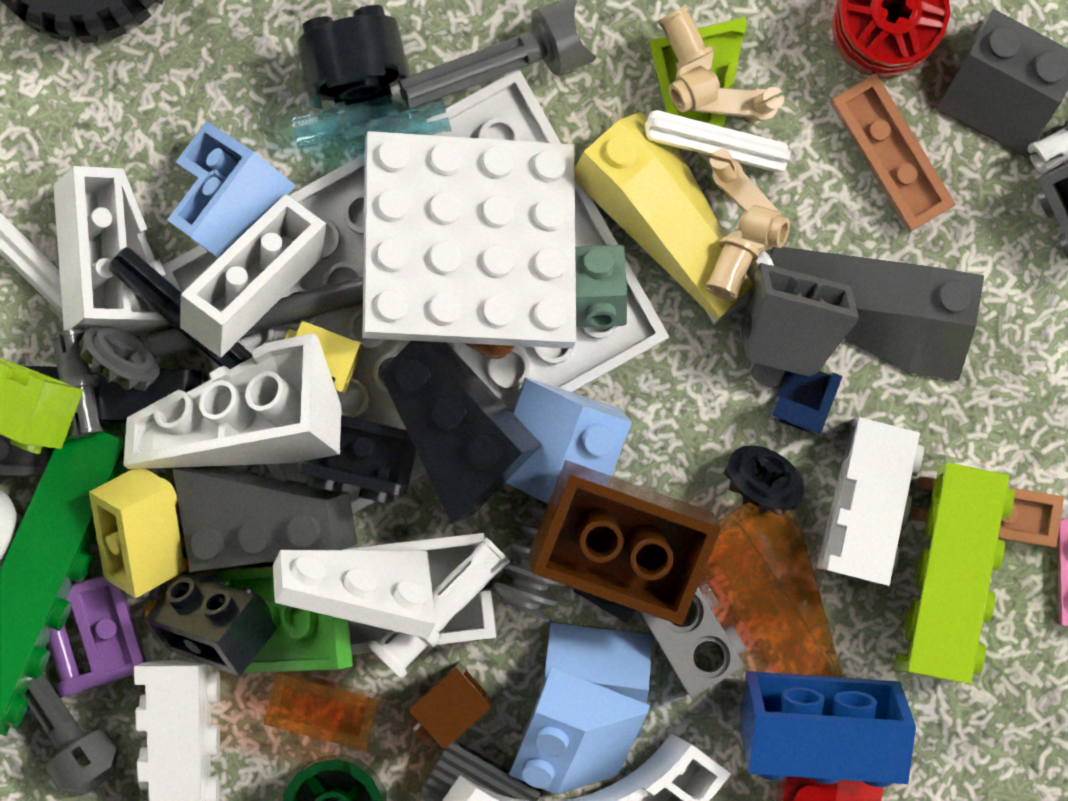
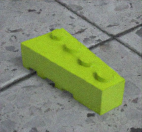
M0 357V435L10 438L9 443L11 445L36 454H40L42 447L62 449L84 390Z
M949 462L939 465L924 529V536L931 538L930 549L922 548L914 574L915 588L921 589L920 599H913L910 608L906 610L902 628L905 630V639L910 640L907 654L897 652L893 670L965 684L972 683L973 674H981L986 655V645L979 643L982 623H990L996 598L995 592L989 591L992 570H1000L1005 552V541L998 539L1002 519H1009L1015 496L1014 489L1007 488L1009 474Z

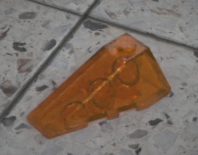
M747 503L740 504L718 519L721 531L705 570L774 672L844 678L801 526L788 509L781 517L774 514L771 510L761 515L755 505Z

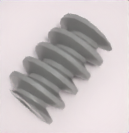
M530 507L528 513L539 524L538 526H521L519 531L530 543L529 545H512L511 551L521 562L520 564L509 563L502 569L512 579L511 583L495 582L493 588L504 598L503 602L535 618L548 622L549 617L539 606H556L558 599L549 591L548 587H565V585L532 574L528 555L546 508Z

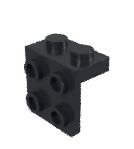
M341 415L340 455L299 461L297 472L308 475L306 483L308 486L338 492V490L342 491L343 483L360 487L358 497L390 504V502L393 503L394 495L403 496L407 494L417 451L407 430Z

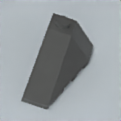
M772 248L771 259L776 267L852 287L859 318L845 337L849 342L881 357L907 373L959 381L977 324L984 275L932 266L796 248Z

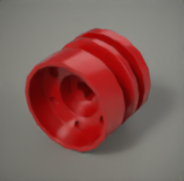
M837 0L831 20L834 45L843 60L861 74L871 76L877 73L880 79L903 76L920 66L946 34L951 14L949 0ZM892 3L900 7L899 18L895 23L886 20L888 15L887 9Z

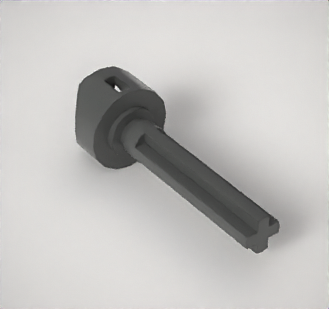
M558 0L550 5L534 9L531 16L533 32L522 34L398 80L402 100H405L407 108L410 110L537 63L542 59L555 75H560L571 69L594 62L596 55L592 54L582 44L576 31L574 15L577 0Z
M42 673L38 680L32 678L24 698L28 699V708L53 746L58 749L54 758L45 766V770L58 789L83 796L115 774L118 748L103 728L92 733L82 734L81 728L44 673ZM82 755H86L90 764L82 769L77 759Z

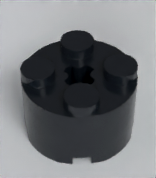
M381 5L361 7L353 12L352 17L333 21L331 17L322 16L312 18L302 24L304 34L298 39L297 47L309 101L314 108L323 109L321 100H334L336 110L351 109L381 102L393 97L391 87L397 85L398 80L410 76L398 22L395 18L386 16L384 7Z

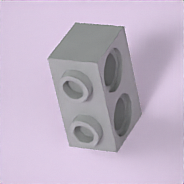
M705 579L700 581L692 600L695 605V615L688 624L682 626L675 625L670 621L639 611L690 698L745 667L739 655L747 650L732 624L722 628L712 610L719 607L720 604ZM705 641L716 642L722 653L719 664L710 670L698 668L693 659L696 647Z

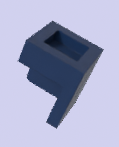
M785 371L768 417L815 436L821 434L843 376L834 372L827 374L822 371L812 376H805Z

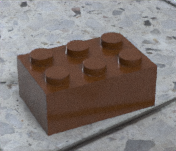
M565 460L529 552L528 559L532 574L682 626L721 531V526L711 511Z

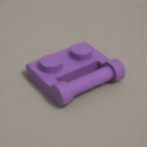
M104 576L72 585L67 600L72 602L73 613L92 672L79 675L65 626L60 631L54 629L48 645L60 682L55 683L60 698L134 675V666L146 662L126 593L105 580Z

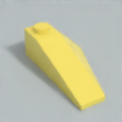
M641 111L620 119L582 153L574 169V181L718 321L752 288L753 283L748 273H746L738 292V298L735 301L719 298L707 290L705 287L706 283L710 280L722 251L719 242L722 237L727 235L680 150L677 147L649 141L644 132L648 117Z

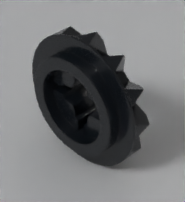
M750 445L736 449L731 454L723 472L730 480L728 490L741 494L743 496L742 505L752 503L757 507L761 515L771 510L774 514L781 517L788 509L795 510L804 495L803 480L797 469L785 457L765 447Z

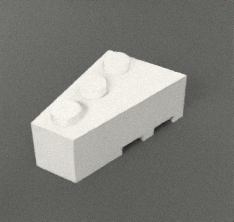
M73 166L54 184L63 329H84V332H86V330L92 327H111L123 330L133 336H147V333L174 327L108 269L109 263L121 249L127 247L133 250L163 277L166 275L160 260L155 261L144 232L147 230L124 169Z
M861 417L853 419L816 568L876 584L890 585L891 576L894 573L899 555L898 541L901 526H905L911 508L912 496L908 495L911 476L918 475L924 455V446L918 445L919 432Z

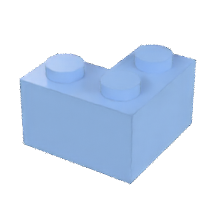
M206 121L176 161L179 166L197 180L167 221L219 258L283 195H289L296 185L254 151Z

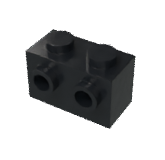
M184 571L169 586L166 593L145 617L169 651L237 676L244 672L277 630V627L265 611L267 608L266 602L253 590L246 587L238 590L226 586L213 576L202 578Z

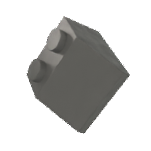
M993 8L980 24L935 109L1026 157L1029 153L1028 145L1036 142L1068 91V48Z

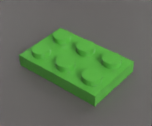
M273 566L218 571V579L226 586L238 590L246 587L260 595L267 604L265 611L277 627V630L243 673L338 670L353 667L348 620L275 603Z

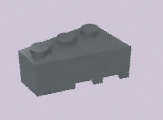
M214 466L173 468L190 572L271 562L276 560L280 550H344L358 544L349 492L339 490L335 492L308 486L306 483L292 480L281 481L258 476V473L238 472Z

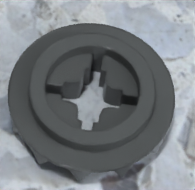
M92 327L86 330L78 343L82 349L80 356L85 362L92 364V372L102 374L106 377L108 383L111 381L116 382L125 390H130L134 387L137 390L145 391L150 384L155 382L159 375V365L148 347L138 338L123 330L111 327Z

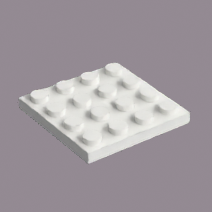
M368 131L365 138L362 338L572 349L576 344L574 145Z

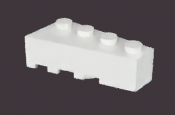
M149 660L134 666L135 685H145L146 695H141L139 707L135 710L136 731H139L141 737H147V747H141L137 761L140 790H147V800L141 801H219V777L210 776L211 756H218L220 749L219 724H211V703H219L220 699L219 672H211L210 665L196 660Z

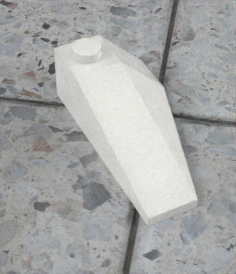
M312 333L267 342L251 351L252 358L232 369L222 366L209 373L211 380L186 393L177 390L128 416L123 466L128 469L280 464L340 455L341 403L319 338Z

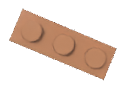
M877 73L830 101L909 233L956 205Z

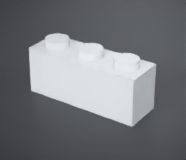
M287 194L283 195L181 294L180 328L221 358L323 257L326 223Z

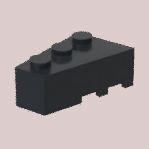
M410 341L380 373L451 524L474 515L542 446L536 437L447 342Z

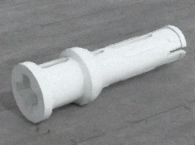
M486 537L474 552L432 593L436 625L428 639L390 630L380 641L373 640L368 646L400 679H403L407 675L406 667L428 645L435 647L440 642L438 640L441 637L439 632L496 574L510 563V560Z

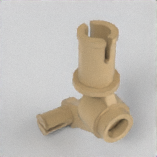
M688 6L682 7L657 21L679 61L675 64L678 70L675 82L670 84L668 89L673 104L680 112L683 113L690 110L691 112L745 117L743 118L745 122L752 124L757 121L769 120L776 114L778 108L783 105L785 97L782 95L776 98V95L782 92L777 87H769L766 90L720 88L718 77L711 70L714 49L712 46L706 47L689 13Z
M719 149L712 153L714 159L710 158V164L714 168L713 180L717 187L726 193L728 199L734 201L744 212L740 217L738 229L721 238L719 246L722 248L710 280L707 281L705 287L711 294L719 298L735 301L738 298V292L751 261L758 260L760 253L767 249L783 247L789 234L790 220L787 217H783L779 210L747 177L739 162L732 160L730 152L725 149Z

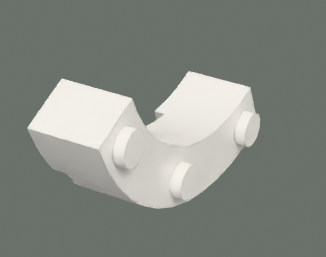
M671 733L661 747L644 764L625 778L594 793L559 801H709L718 792L731 773L695 746ZM460 775L442 801L529 800L514 799L496 794Z

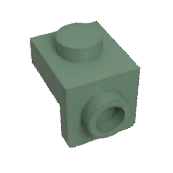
M624 245L575 247L576 327L606 329L612 326L626 325L627 282Z

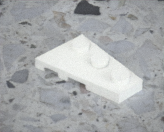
M280 550L273 564L275 603L426 639L429 638L436 625L427 551Z

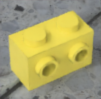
M131 469L89 491L105 580L136 599L185 571L182 553L184 540L178 527L175 508L177 495L169 481L147 469Z

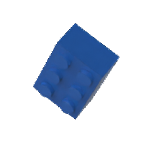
M746 671L739 728L749 774H757L767 780H783L787 776L805 777L823 784H833L839 780L862 781L873 787H888L892 783L908 784L916 724L900 681Z

